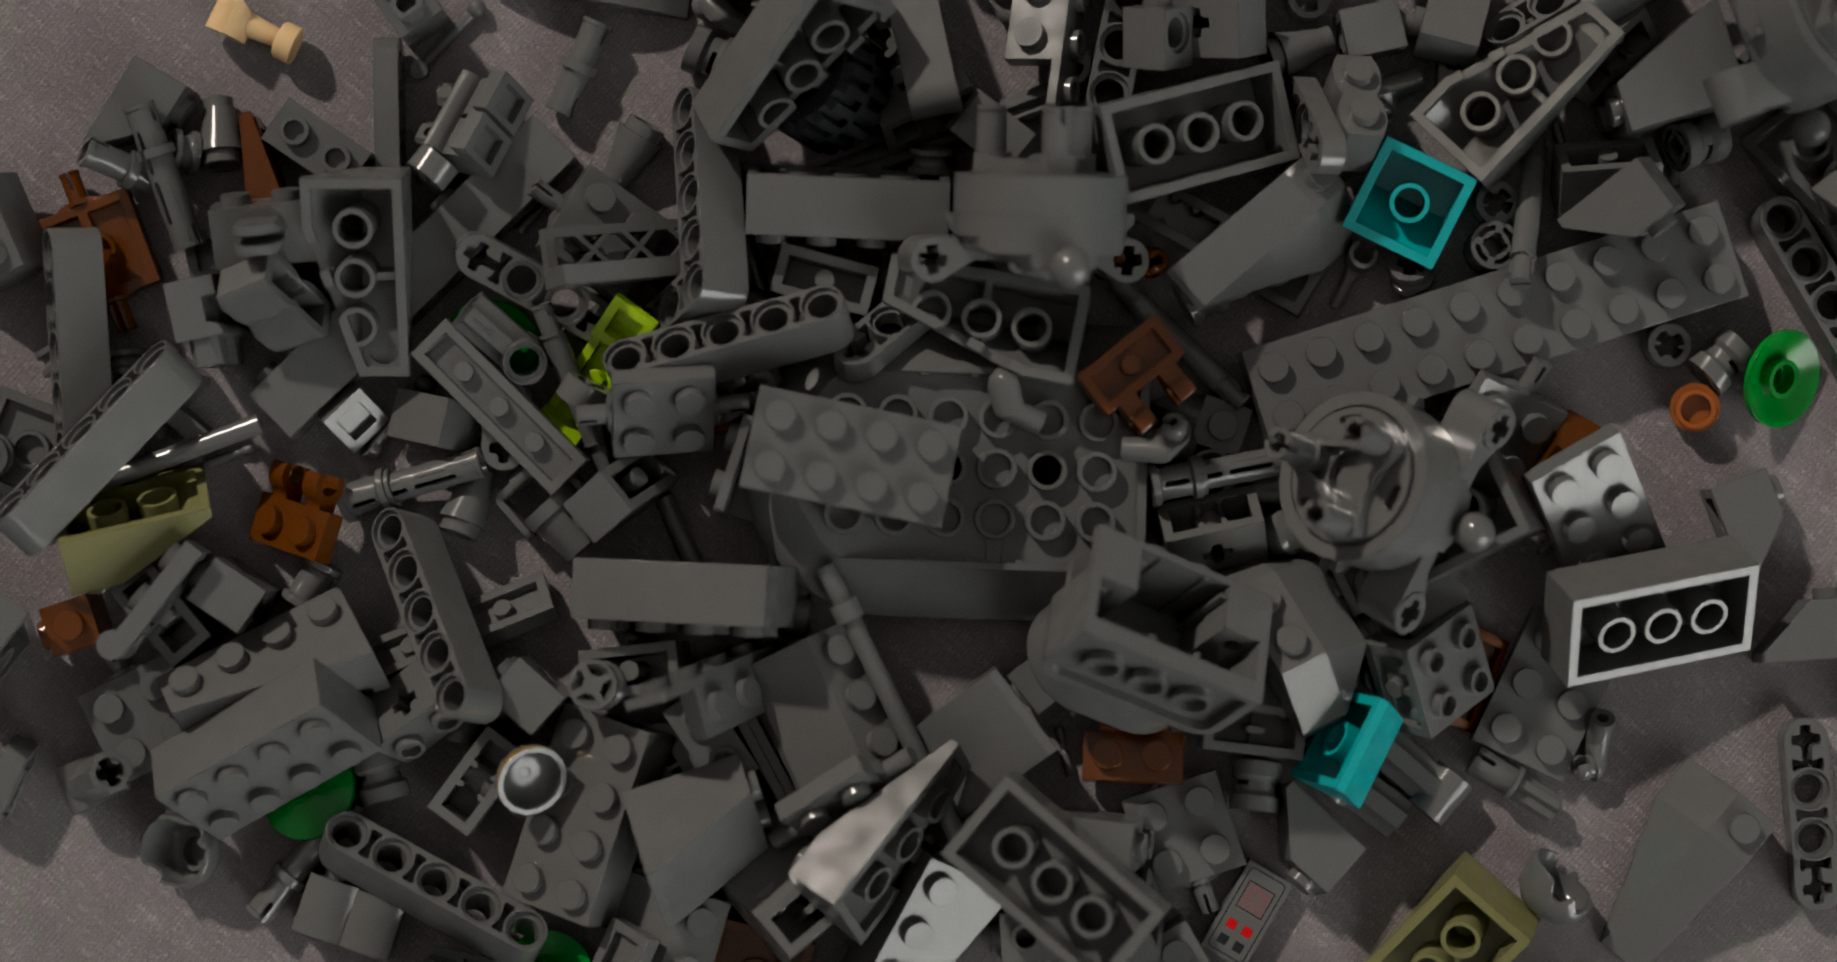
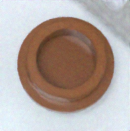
M1688 383L1675 391L1670 400L1669 411L1671 418L1679 428L1687 432L1697 433L1705 431L1715 424L1720 414V401L1716 393L1707 385Z

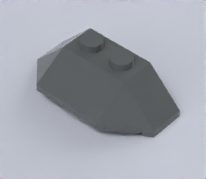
M1268 555L1269 559H1256L1241 565L1213 570L1218 574L1274 597L1265 679L1301 738L1304 739L1346 718L1367 642L1315 561Z

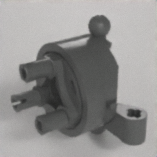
M1728 0L1751 62L1732 67L1703 80L1720 129L1748 121L1767 111L1779 109V111L1792 114L1793 119L1790 129L1791 135L1797 144L1808 148L1820 146L1829 138L1831 123L1826 113L1817 108L1837 99V0Z
M977 105L976 151L973 158V170L954 172L953 212L945 211L944 222L953 231V234L912 235L903 241L897 255L898 265L905 275L912 279L931 283L942 281L974 260H987L996 271L1025 274L1027 276L1039 277L1041 280H1055L1062 287L1070 289L1083 285L1090 277L1091 271L1106 280L1127 284L1136 282L1144 276L1149 265V255L1145 246L1136 239L1126 238V232L1134 224V214L1127 213L1128 175L1096 171V153H1091L1092 112H1094V107L1042 106V154H1036V157H1011V152H1006L1008 105ZM928 251L933 253L932 264L925 263V265H921L918 263L920 252L927 253ZM1125 253V263L1114 266V256Z
M1465 389L1454 397L1441 424L1425 412L1424 399L1411 393L1407 403H1404L1381 393L1352 391L1332 397L1316 407L1301 422L1295 432L1282 426L1272 428L1268 435L1277 438V440L1273 442L1265 439L1264 450L1270 458L1282 460L1279 477V496L1284 517L1292 533L1307 549L1319 556L1330 559L1331 561L1327 568L1333 572L1340 573L1349 566L1368 570L1369 573L1358 595L1357 606L1359 611L1402 635L1413 631L1423 618L1426 610L1425 593L1427 577L1438 552L1443 553L1455 538L1456 542L1465 551L1472 553L1486 550L1493 543L1496 534L1494 523L1483 513H1468L1472 493L1468 491L1479 468L1497 449L1501 448L1509 440L1515 427L1516 417L1511 408L1472 389Z

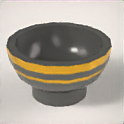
M538 744L522 745L510 750L501 760L496 772L495 788L502 803L510 811L521 815L539 814L550 808L561 797L567 784V769L563 759L552 749Z

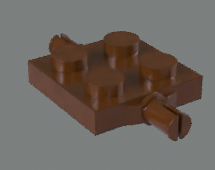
M79 170L68 171V174L63 173L58 177L61 180L69 203L56 214L38 220L43 232L45 228H99L103 246L107 308H109L117 334L129 332L128 330L132 331L138 328L127 300L131 299L141 290L165 282L131 190L122 188L104 196H88Z

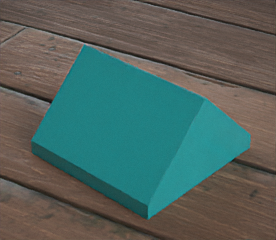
M1353 692L1347 717L1310 735L1304 747L1303 761H1297L1290 776L1360 809L1404 719L1383 698Z

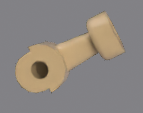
M217 0L205 25L208 29L245 45L249 38L272 46V57L288 65L295 59L305 36V29L298 25L285 22L279 28L256 15L253 9L243 0Z

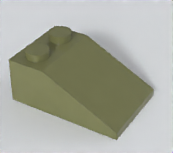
M204 463L148 475L95 495L57 535V544L73 596L82 593L100 594L110 590L113 586L124 584L168 551L175 543L180 542L213 517Z
M1465 851L1430 886L1365 962H1511L1532 942L1541 918L1529 910L1516 894Z

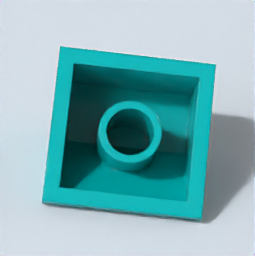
M1386 135L1342 226L1432 270L1478 179Z

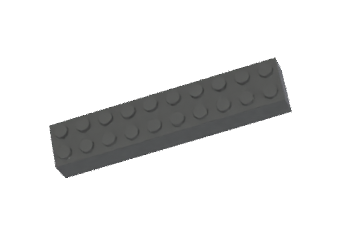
M1718 200L1675 213L1674 215L1678 221L1656 238H1652L1650 234L1639 237L1609 234L1537 257L1534 273H1531V286L1525 290H1517L1510 286L1511 274H1509V267H1505L1241 351L1235 356L1247 393L1252 395L1249 400L1263 443L1265 439L1273 442L1277 440V438L1268 435L1272 428L1282 426L1295 432L1301 422L1316 407L1332 397L1343 393L1372 391L1407 403L1411 393L1425 399L1472 384L1481 369L1498 376L1529 366L1534 356L1548 360L1748 296L1749 294Z

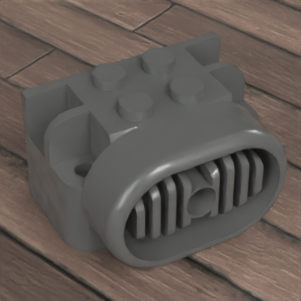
M1099 524L1094 528L1092 549L1081 551L1070 561L1065 586L1053 595L1051 603L1034 618L1027 636L1028 661L1037 682L1054 701L1067 709L1128 733L1142 735L1158 732L1169 725L1193 734H1214L1249 713L1263 702L1274 597L1218 574L1206 565L1192 563L1168 553L1161 546L1149 545Z

